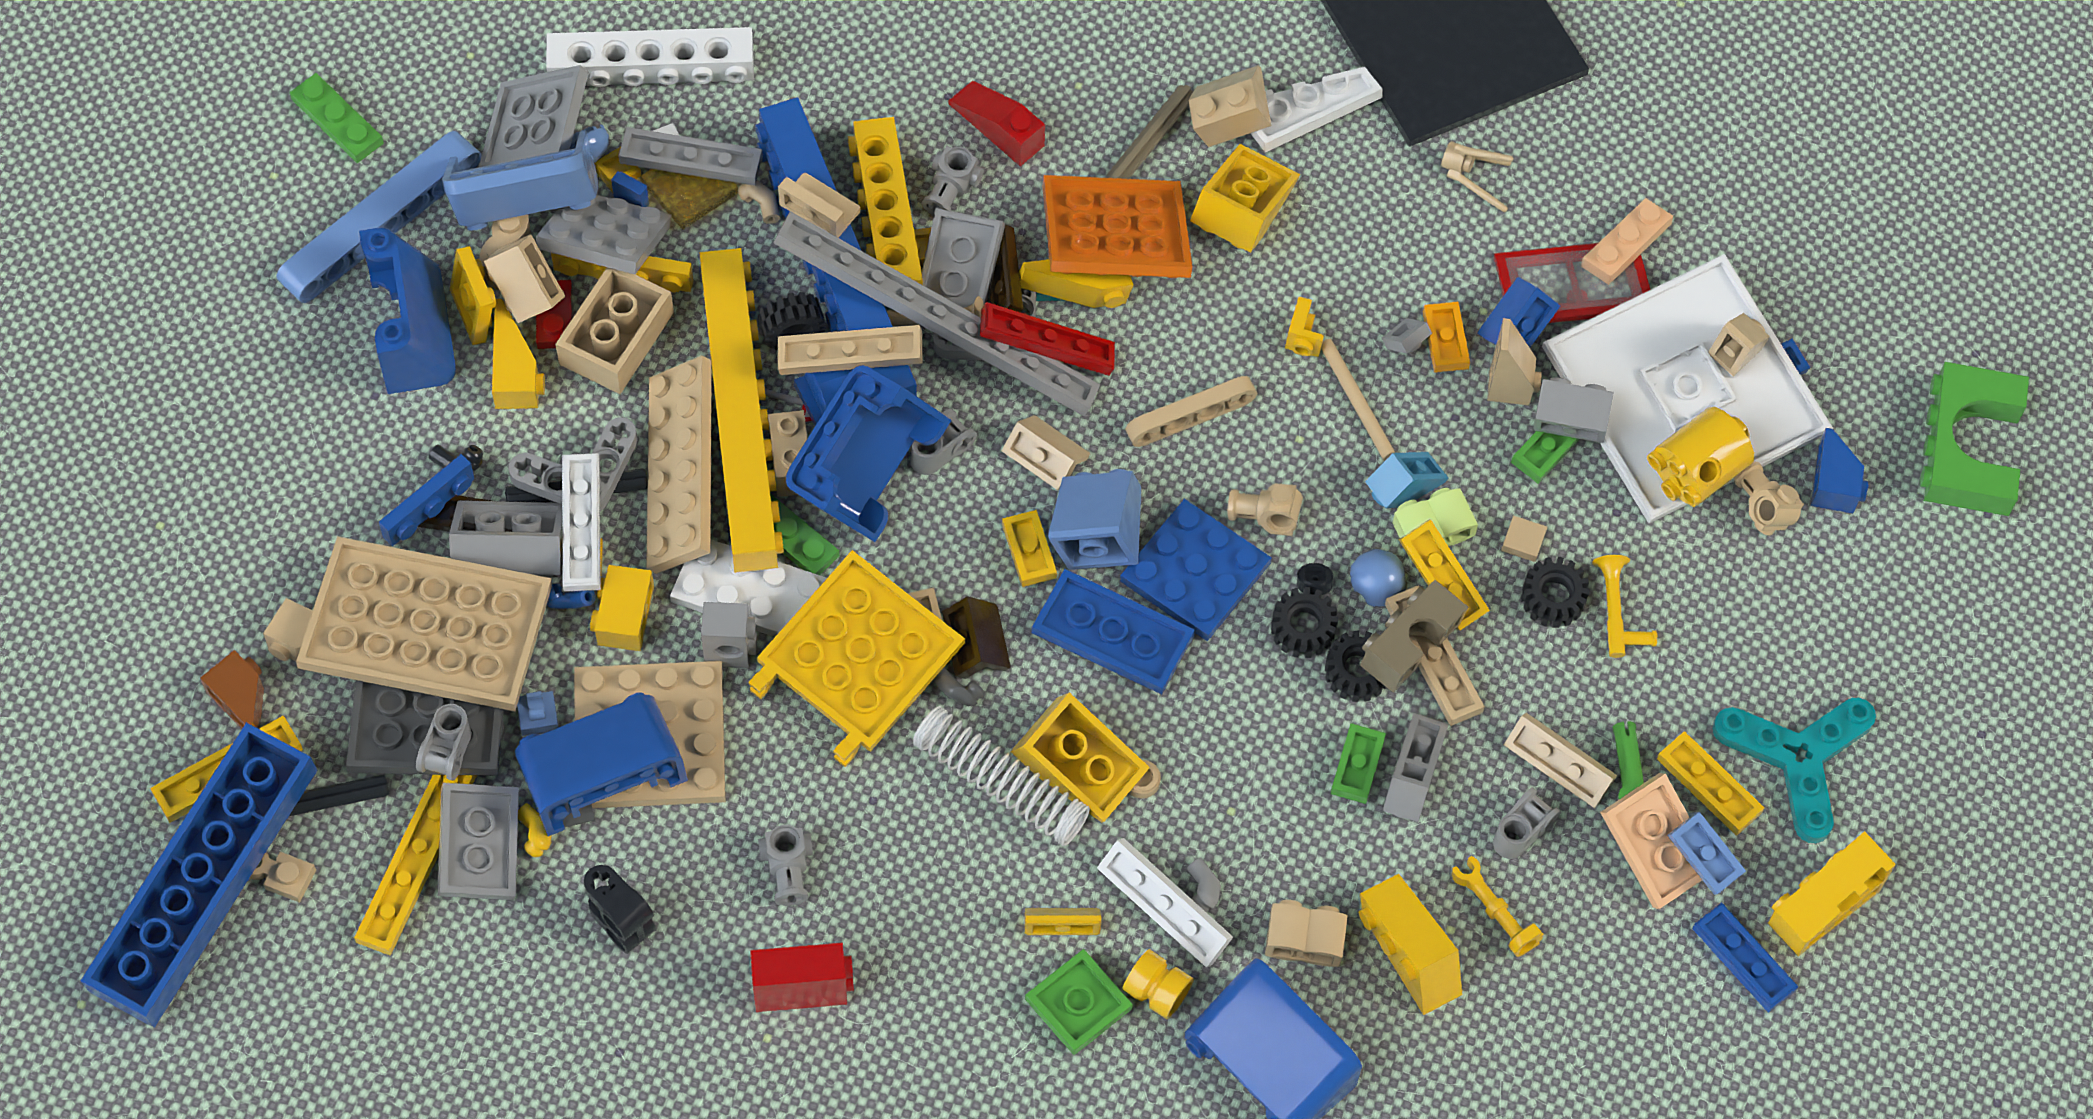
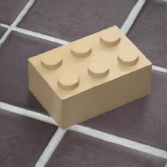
M607 267L556 343L559 365L621 394L674 313L671 292L637 275Z

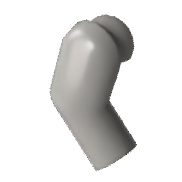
M1198 858L1187 867V870L1199 884L1198 894L1193 896L1192 900L1207 912L1209 908H1214L1218 904L1221 885L1202 858Z

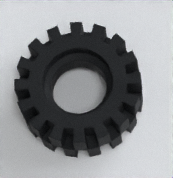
M799 292L797 296H794V293H789L787 298H782V296L776 297L775 303L769 301L766 303L767 307H762L759 310L758 320L768 347H774L775 350H778L779 336L825 332L826 322L818 298H814L813 294L805 295V292Z
M1552 557L1545 558L1544 564L1539 560L1534 564L1533 569L1530 568L1527 572L1522 587L1521 602L1525 601L1523 606L1525 612L1532 611L1530 615L1532 620L1535 621L1538 617L1542 618L1540 625L1547 626L1548 621H1553V628H1559L1560 623L1563 621L1564 625L1568 626L1571 624L1572 619L1576 621L1580 617L1581 612L1585 608L1590 588H1588L1589 580L1588 577L1583 578L1584 570L1581 567L1576 571L1574 570L1576 563L1571 560L1568 565H1564V558L1558 557L1556 563H1553ZM1549 582L1563 585L1568 590V599L1564 602H1552L1546 599L1542 594L1543 585Z
M1304 587L1303 593H1299L1298 588H1294L1291 590L1290 596L1287 592L1281 596V601L1277 600L1271 620V634H1275L1274 642L1276 645L1282 643L1281 650L1287 653L1289 649L1293 650V657L1298 658L1299 652H1304L1305 658H1311L1314 651L1319 656L1323 653L1324 647L1328 650L1332 644V639L1334 640L1338 625L1337 608L1335 605L1331 606L1332 599L1329 596L1322 599V591L1318 589L1315 595L1309 594L1310 587ZM1296 613H1309L1316 617L1318 627L1311 633H1301L1292 627L1290 620Z
M1359 630L1353 631L1352 637H1349L1346 632L1341 635L1340 641L1335 639L1331 649L1329 648L1325 664V678L1327 683L1332 682L1330 689L1334 693L1338 689L1341 691L1340 697L1346 699L1349 694L1353 696L1352 702H1358L1359 696H1363L1364 702L1371 700L1372 694L1378 697L1382 692V688L1386 689V686L1371 674L1365 677H1356L1348 673L1345 668V662L1348 658L1352 656L1364 657L1365 651L1362 647L1371 637V632L1366 631L1365 637H1360Z

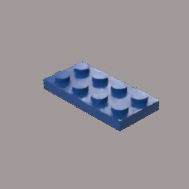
M1064 569L1036 618L1031 633L1162 695L1192 641L1195 629Z

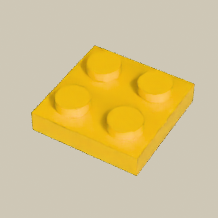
M470 246L456 249L449 289L472 345L486 342L488 329L492 327L491 314L492 309L496 307V298L493 289L485 284L484 268L479 258L475 259Z

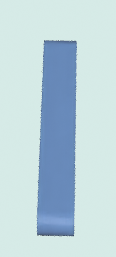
M457 131L447 133L289 258L278 270L277 280L301 303L311 301L365 258L361 247L360 230L385 228L393 233L398 232L445 194L442 178L450 157L457 156L460 170L465 171L475 169L479 165L482 157L481 153Z

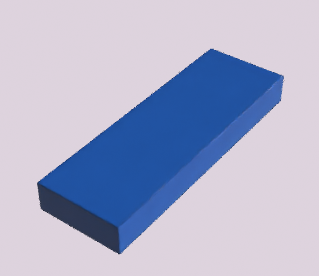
M1720 903L1693 925L1692 929L1768 1013L1798 989L1799 986L1723 903Z

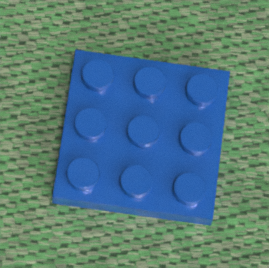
M1184 498L1139 552L1138 564L1129 565L1120 575V582L1178 622L1195 629L1197 635L1208 641L1269 567L1272 557Z

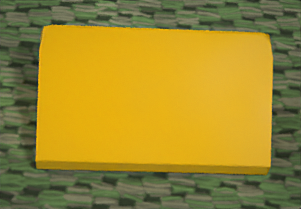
M1025 908V934L1027 935L1100 934L1101 912L1099 908Z

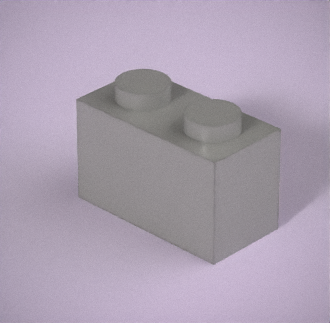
M1564 378L1543 379L1533 430L1603 443L1607 432L1614 392L1606 391L1605 387L1597 384H1587L1584 387L1573 385Z

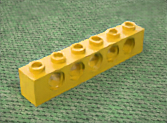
M894 117L853 121L854 135L848 136L850 157H857V162L852 163L854 183H861L862 189H857V201L860 210H866V216L861 217L863 237H870L871 240L870 244H866V254L923 285Z

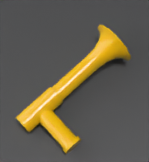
M1605 555L1592 561L1594 566L1602 570L1605 578L1608 611L1609 656L1612 658L1624 657L1625 645H1651L1652 647L1657 645L1656 630L1651 632L1624 631L1621 615L1620 574L1623 566L1630 562V558L1623 555Z

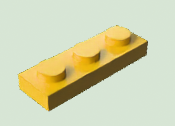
M1432 520L1425 521L1398 539L1428 586L1436 580L1469 607L1461 624L1456 628L1457 630H1462L1490 611Z
M1685 731L1658 754L1657 760L1736 836L1762 814L1765 807Z

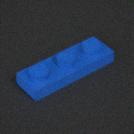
M460 454L379 521L383 538L392 547L400 540L408 539L414 534L419 524L428 517L432 518L439 514L447 501L455 495H461L467 491L474 480L471 463Z

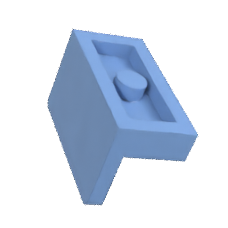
M1700 812L1689 813V818L1667 836L1714 895L1719 894L1746 870Z

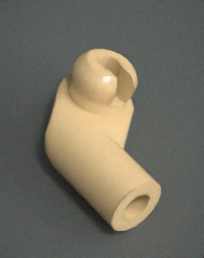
M758 180L756 186L742 184L739 187L738 193L742 200L751 202L754 199L760 204L764 223L773 224L780 220L776 196L772 190Z

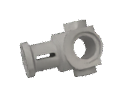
M946 146L944 151L939 150L932 163V170L937 171L933 177L935 186L930 195L925 196L922 200V207L933 216L935 215L936 208L952 211L951 205L954 199L968 193L972 186L977 187L983 177L984 168L978 166V158L974 157L969 150L963 147ZM957 167L963 168L962 170H953V168Z
M791 825L777 826L772 831L765 832V838L758 839L760 861H768L770 874L776 876L777 893L774 896L775 903L783 906L798 905L809 898L808 892L803 886L802 873L807 869L806 856L813 855L811 834H803L802 828H795ZM784 842L795 846L788 852L777 850V846ZM788 878H791V886L788 885Z

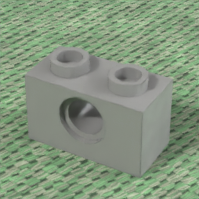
M703 602L701 640L704 662L722 661V667L749 668L750 655H756L757 633H755L756 618L749 617L748 604Z

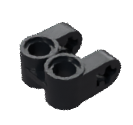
M596 865L586 872L584 887L589 898L590 914L606 931L615 945L625 954H628L657 929L651 919L654 917L651 907L611 867ZM597 878L601 881L608 879L609 886H600L595 889L594 880Z

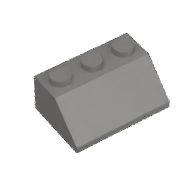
M458 501L449 532L450 559L542 577L561 575L563 565L562 504ZM463 523H475L476 531L463 529ZM505 528L512 529V532H505Z

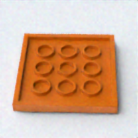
M1044 175L1042 187L1051 272L1191 278L1193 266L1181 181Z

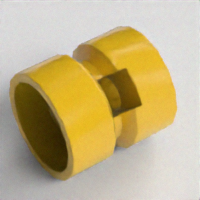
M1148 949L1130 971L1122 990L1141 1002L1149 999V1008L1165 1019H1169L1186 998L1194 983V978L1178 967L1167 969L1166 960L1151 949Z

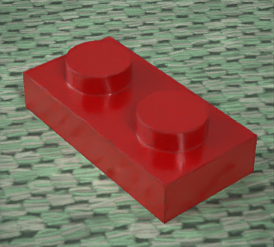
M557 280L565 297L553 308L536 315L537 349H556L557 341L572 320L571 280Z

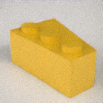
M1864 831L1845 849L1834 854L1820 871L1810 873L1799 884L1800 888L1792 895L1786 893L1781 896L1771 907L1774 912L1768 924L1799 957L1879 893L1896 864Z
M1398 873L1361 892L1362 909L1358 912L1361 922L1368 931L1371 930L1382 950L1389 958L1422 1014L1425 1015L1462 996L1459 950Z

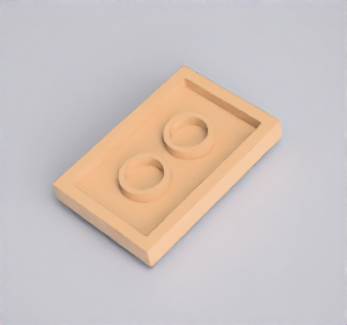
M1658 773L1600 812L1653 908H1662L1702 881L1667 836L1687 820L1689 815L1665 773Z

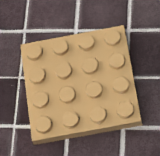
M722 661L574 667L575 721L622 703L632 694L642 692L645 695H652L679 749L688 781L674 787H670L669 782L662 778L657 779L658 785L652 788L649 781L592 803V808L726 802Z

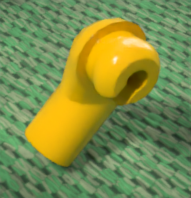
M526 803L518 810V820L529 829V840L524 844V849L530 856L540 857L544 850L549 849L552 835H547L539 813L530 804Z

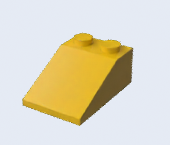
M1239 144L1203 187L1190 222L1200 226L1202 230L1208 233H1213L1229 241L1233 246L1251 253L1270 227L1298 181L1300 174Z
M1070 692L1057 697L1010 751L1025 766H1030V771L1034 774L1038 772L1040 774L1039 778L1042 781L1049 779V786L1052 788L1059 786L1058 792L1062 795L1068 792L1069 800L1078 799L1079 802L1089 806V814L1101 823L1105 822L1150 768Z

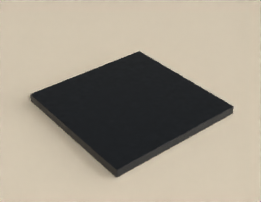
M1321 0L1360 67H1365L1382 87V98L1380 100L1409 147L1584 77L1589 72L1588 65L1546 0Z

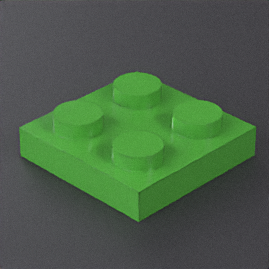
M1084 949L1025 994L1027 1003L1073 1055H1076L1133 1008L1130 1000Z

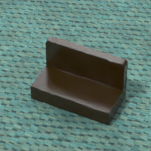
M966 596L942 611L944 623L965 638V644L952 657L956 677L967 679L985 667L1000 671H1006L1011 668L997 604Z

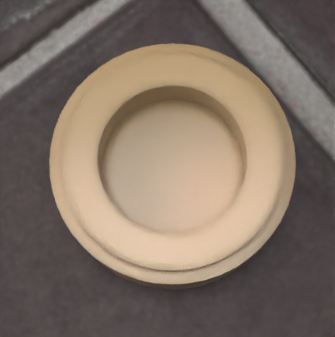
M1147 760L1143 761L1150 768L1129 792L1133 797L1148 798L1159 789L1160 771L1155 764Z

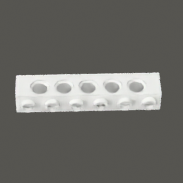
M752 27L547 33L546 68L547 72L581 65L589 72L586 86L592 85L595 87L622 84L639 86L641 84L654 83L673 85L686 82L706 84L718 81L740 83L754 80Z

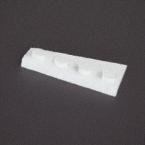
M1365 67L1324 76L1322 77V82L1306 84L1305 81L1291 84V89L1273 93L1272 89L1266 90L1272 126L1250 134L1266 153L1381 99L1382 87Z

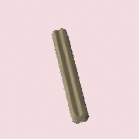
M1179 85L1107 173L1106 178L1130 179L1189 106L1188 100L1193 93L1191 87L1188 85Z

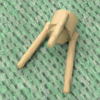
M1450 141L1441 164L1443 168L1449 169L1447 177L1459 181L1502 212H1506L1508 209L1506 205L1462 175V172L1469 173L1475 159L1510 166L1513 157L1502 153L1470 148Z

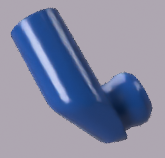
M553 583L547 606L552 609L583 608L594 604L596 595L593 590L563 593L561 585Z

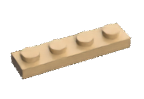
M920 325L778 337V371L780 375L850 370L862 365L875 368L922 364V330Z
M1419 585L1386 598L1385 606L1389 614L1392 615L1397 609L1403 612L1409 606L1407 601L1419 588ZM1410 636L1411 642L1424 653L1418 667L1449 725H1455L1483 713L1485 706L1448 638L1438 647L1424 636Z

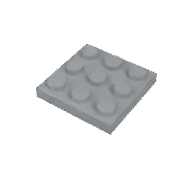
M581 65L501 82L479 168L569 150L589 72Z
M596 195L590 201L591 205L578 210H571L570 206L558 208L536 236V244L540 250L635 275L671 227L672 214L660 212V210L654 207H641L630 204L620 198L611 199Z

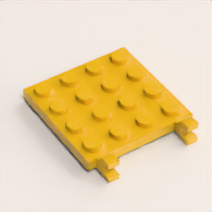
M852 550L760 653L757 661L763 667L752 677L748 684L751 686L750 691L759 699H762L770 690L776 678H778L845 731L848 735L837 745L833 753H835L834 759L846 767L855 757L861 746L870 752L965 644V638Z

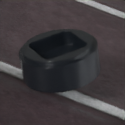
M1320 563L1303 565L1297 572V587L1302 593L1304 587H1310L1309 594L1315 595L1318 589L1322 591V595H1325L1333 587V572L1329 567Z

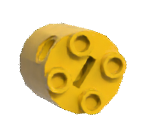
M1708 407L1655 447L1647 455V460L1663 481L1661 489L1670 500L1675 501L1679 498L1681 501L1695 507L1754 462V450L1751 445L1749 430L1739 418L1731 417L1717 407Z

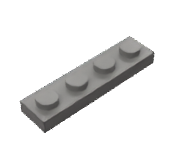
M626 127L619 153L620 164L756 186L763 155L762 149Z

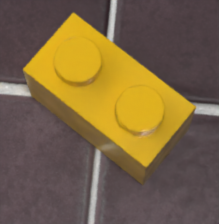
M608 565L606 578L601 577V590H597V598L601 599L599 610H593L590 622V631L595 632L598 646L641 651L654 589L651 570Z

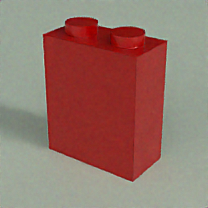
M843 942L750 950L756 1012L847 1005V992L854 991L852 955L844 956Z

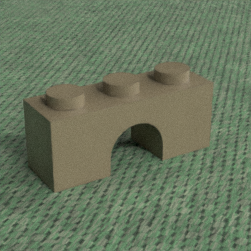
M1436 580L1426 589L1420 586L1407 601L1409 606L1403 612L1397 609L1385 623L1387 629L1381 635L1377 632L1372 634L1362 647L1365 655L1360 666L1393 693L1417 669L1424 654L1411 642L1410 636H1424L1439 647L1461 624L1469 608Z

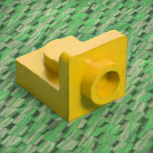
M1299 296L1288 331L1285 349L1292 350L1300 356L1311 355L1319 357L1324 335L1312 332L1316 316L1309 313L1312 300Z

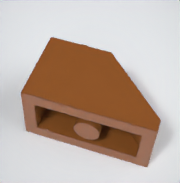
M233 650L201 676V682L206 693L241 729L246 722L258 729L260 728L264 687L259 677L262 674V670L251 657L248 656L243 659Z

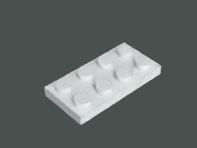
M710 539L709 554L684 563L671 592L670 601L671 603L703 613V602L747 603L749 617L756 618V631L775 637L827 578L778 562V568L734 573L732 546Z

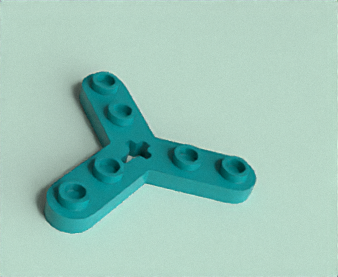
M1850 698L1797 733L1739 708L1729 707L1717 714L1713 722L1712 731L1715 738L1723 745L1783 769L1796 834L1802 840L1816 844L1828 838L1834 826L1823 764L1866 735L1875 723L1876 711L1867 700ZM1799 748L1806 751V758L1802 763L1795 760V753L1798 752Z

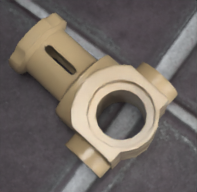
M1754 461L1749 467L1734 477L1735 484L1739 488H1744L1750 496L1749 516L1754 521L1758 531L1770 536L1775 530H1786L1788 526L1794 525L1798 521L1801 508L1804 505L1799 498L1798 492L1789 485L1783 484L1780 486L1776 481H1769L1764 475L1763 467L1759 462Z
M1275 483L1267 490H1262L1260 495L1239 493V490L1233 489L1230 491L1228 499V520L1235 521L1237 518L1257 520L1258 525H1261L1270 534L1292 536L1293 531L1296 529L1303 496L1297 490L1296 485Z

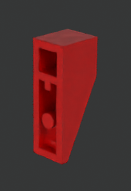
M971 81L948 100V104L1020 167L1045 146V124L1023 104L975 81Z

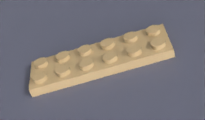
M702 355L649 378L646 569L656 574L710 553L712 361Z

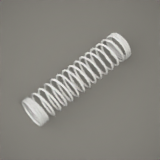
M941 706L935 707L928 713L914 735V746L922 751L928 749L930 757L938 755L939 763L947 762L949 770L957 768L958 776L967 775V782H976L977 789L979 790L986 788L987 796L996 794V801L998 803L1006 801V809L1015 808L1017 816L1025 814L1026 822L1029 823L1035 820V828L1041 829L1045 827V835L1050 836L1054 834L1055 842H1058L1061 846H1066L1073 840L1088 817L1089 806L1079 802L1078 799H1074L1062 815L1057 827L1048 832L1050 822L1067 801L1068 792L1059 798L1047 821L1038 826L1040 815L1048 808L1057 795L1059 786L1052 788L1040 806L1038 813L1033 818L1028 819L1030 809L1047 789L1049 779H1045L1031 798L1028 807L1019 813L1020 803L1031 792L1040 774L1037 772L1029 779L1018 801L1009 806L1010 797L1027 777L1030 766L1022 769L1013 782L1008 795L1000 800V791L1017 771L1020 760L1017 759L1011 764L998 788L990 793V785L1007 765L1011 756L1010 753H1006L1000 759L988 782L983 786H979L981 777L993 765L1001 751V747H996L989 754L979 775L970 780L971 771L980 763L989 750L991 740L985 741L979 748L969 769L964 773H960L961 765L978 746L982 737L981 733L976 734L965 748L959 763L951 767L952 758L968 740L972 727H967L955 742L949 757L941 760L942 752L950 745L960 731L962 720L957 721L951 727L939 751L932 754V746L945 733L952 721L953 715L948 714V711ZM957 727V729L955 730V732L953 733V735H952L951 738L949 739L950 735L952 734V732L954 731V729Z

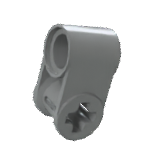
M947 409L942 412L943 415L952 421L937 442L931 445H923L915 440L911 445L910 464L917 473L931 475L937 472L954 457L961 455L969 449L976 440L977 433L973 429H967L956 418L957 413L953 409ZM928 450L933 453L926 455L922 454L921 451Z
M446 704L435 712L426 738L418 751L416 759V770L423 773L426 770L446 775V778L452 781L458 776L464 753L471 739V729L466 711L461 706ZM449 724H460L455 730H445Z
M1533 787L1522 795L1498 825L1493 838V846L1498 855L1503 858L1514 859L1521 856L1538 837H1541L1550 829L1561 814L1558 808L1552 809L1536 795L1537 790ZM1512 832L1516 834L1520 838V840H1511L1505 835V833Z

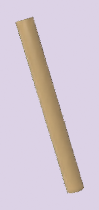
M1326 339L1322 342L1321 350L1382 459L1385 461L1395 451L1332 339Z

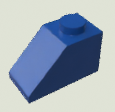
M1825 428L1818 444L1811 506L1853 514L1858 502L1865 501L1868 491V481L1863 480L1864 465L1831 428Z

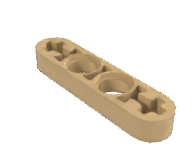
M1240 376L1143 414L1130 421L1125 430L1133 446H1145L1241 408L1256 398L1257 391L1248 376Z

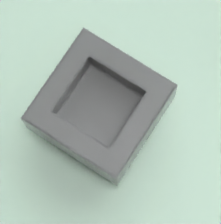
M1406 318L1384 335L1382 340L1388 350L1407 354L1420 348L1422 341L1430 336L1432 332L1427 322Z

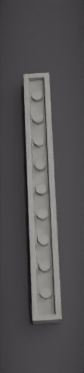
M789 212L773 242L774 244L1082 416H1085L1091 408L1100 384L1055 359L981 337V318L793 212Z

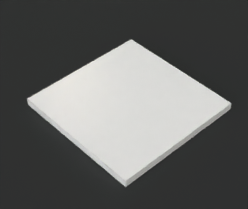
M1725 254L1543 342L1542 345L1560 378L1569 380L1573 385L1585 387L1587 384H1597L1605 387L1606 391L1614 392L1604 442L1600 444L1649 524L1688 504L1679 498L1672 501L1664 494L1661 489L1663 481L1658 472L1649 464L1647 455L1708 407H1717L1731 417L1739 418L1746 425L1754 450V461L1759 462L1762 467L1821 438L1825 428L1834 429ZM1745 313L1750 319L1757 320L1770 337L1762 350L1733 377L1710 356L1708 351L1724 325L1733 318ZM1733 478L1732 480H1730V481H1729L1727 484H1725L1724 486H1726V485H1728V484L1734 482V481H1735L1734 478Z

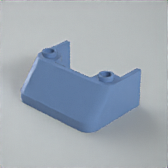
M586 130L579 132L575 149L465 171L460 170L457 156L450 157L442 178L445 193L460 226H467V230L485 228L488 226V222L567 206H570L571 210L583 209L591 205L590 201L596 197L599 186Z

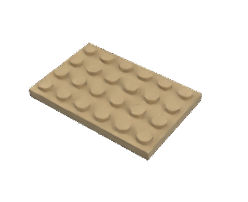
M337 536L296 660L297 668L516 711L552 588V578Z

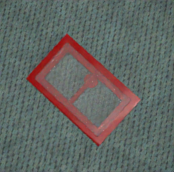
M1598 243L1494 253V261L1503 296L1516 278L1520 277L1538 287L1560 305V308L1549 323L1592 319L1651 289L1641 254L1609 285L1582 268L1583 257Z

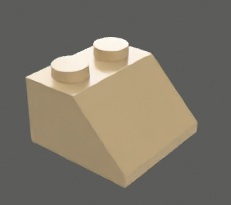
M1259 65L1197 86L1188 100L1193 129L1208 147L1272 126L1262 70Z

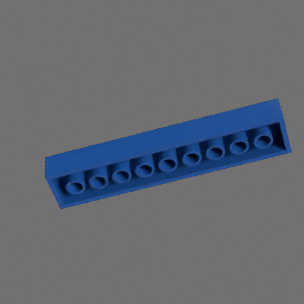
M796 97L760 108V123L755 124L760 142L756 143L758 149H762V162L768 161L771 170H768V177L773 190H777L786 177L796 182L803 173H807L837 192L799 98ZM780 205L783 216L786 218L790 211ZM850 224L840 235L839 239L861 250ZM802 259L807 274H814L817 283H814L813 286L819 303L825 302L828 312H825V317L831 332L893 327L884 304ZM909 365L871 368L917 396V384Z

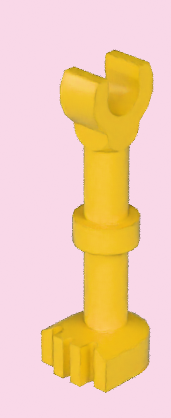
M1470 856L1467 860V865L1472 870L1470 874L1462 873L1457 866L1452 868L1451 875L1455 883L1472 890L1485 905V913L1492 920L1496 919L1510 936L1511 941L1508 946L1516 957L1526 954L1539 945V941L1543 939L1544 934L1535 923L1530 924L1524 929L1518 924L1507 910L1508 904L1505 900L1497 898L1484 882L1480 873V863L1475 857Z

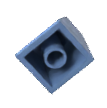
M1114 469L1109 473L1101 474L1080 472L1075 476L1062 478L1048 539L1068 570L1138 564L1141 485L1133 471Z

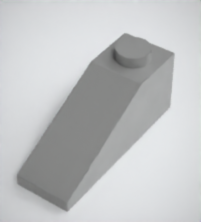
M1413 713L1383 807L1384 812L1394 814L1399 818L1419 821L1449 725L1448 723Z

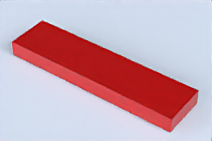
M988 302L981 308V337L1110 376L1114 370L1115 342Z

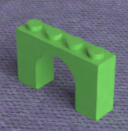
M1944 362L1940 373L1933 374L1930 394L1935 395L1934 404L1929 406L1926 424L1931 425L1932 428L1931 435L1926 436L1923 448V455L1928 456V465L1923 466L1920 477V487H1925L1924 501L2004 516L2010 515L2018 500L2020 469L1980 462L1971 458L1957 445L1953 436L1952 426L1956 422L1969 417H1983L2018 424L2027 406L2028 376Z

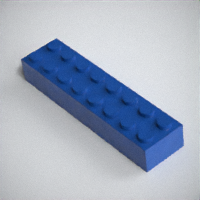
M246 722L80 980L90 993L153 1028L156 1027L318 771L310 756Z

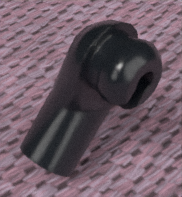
M437 444L430 451L428 458L440 467L445 468L460 454L455 455ZM470 445L464 449V453H460L471 463L473 471H476L483 463V451L478 446Z

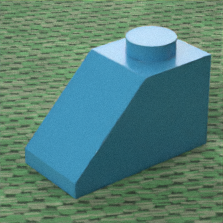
M1429 452L1392 453L1365 482L1372 490L1373 499L1379 505L1385 508H1398L1406 501L1419 499L1444 484L1449 478Z

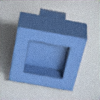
M553 691L526 693V695L519 697L517 707L522 736L544 733L559 728Z

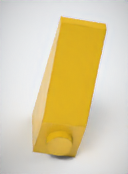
M1049 259L1023 262L1019 272L1021 288L1091 308L1104 306L1115 308L1126 304L1133 288L1130 275L1051 272Z
M496 299L492 370V396L495 409L538 408L539 395H545L544 373L538 374L536 360L510 312L507 310L504 301Z

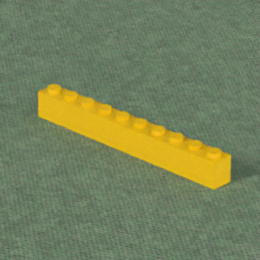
M741 248L699 252L734 573L778 568L777 554L784 553L782 532H774L773 523L780 522L778 500L771 501L770 492L777 490L774 470H767L766 461L773 460L771 439H763V431L769 430L767 409H760L759 401L766 400L764 379H756V371L762 370L760 349L753 350L752 341L759 340L757 319H749V312L755 311L753 290L746 291L745 284L752 282L750 261L743 262Z

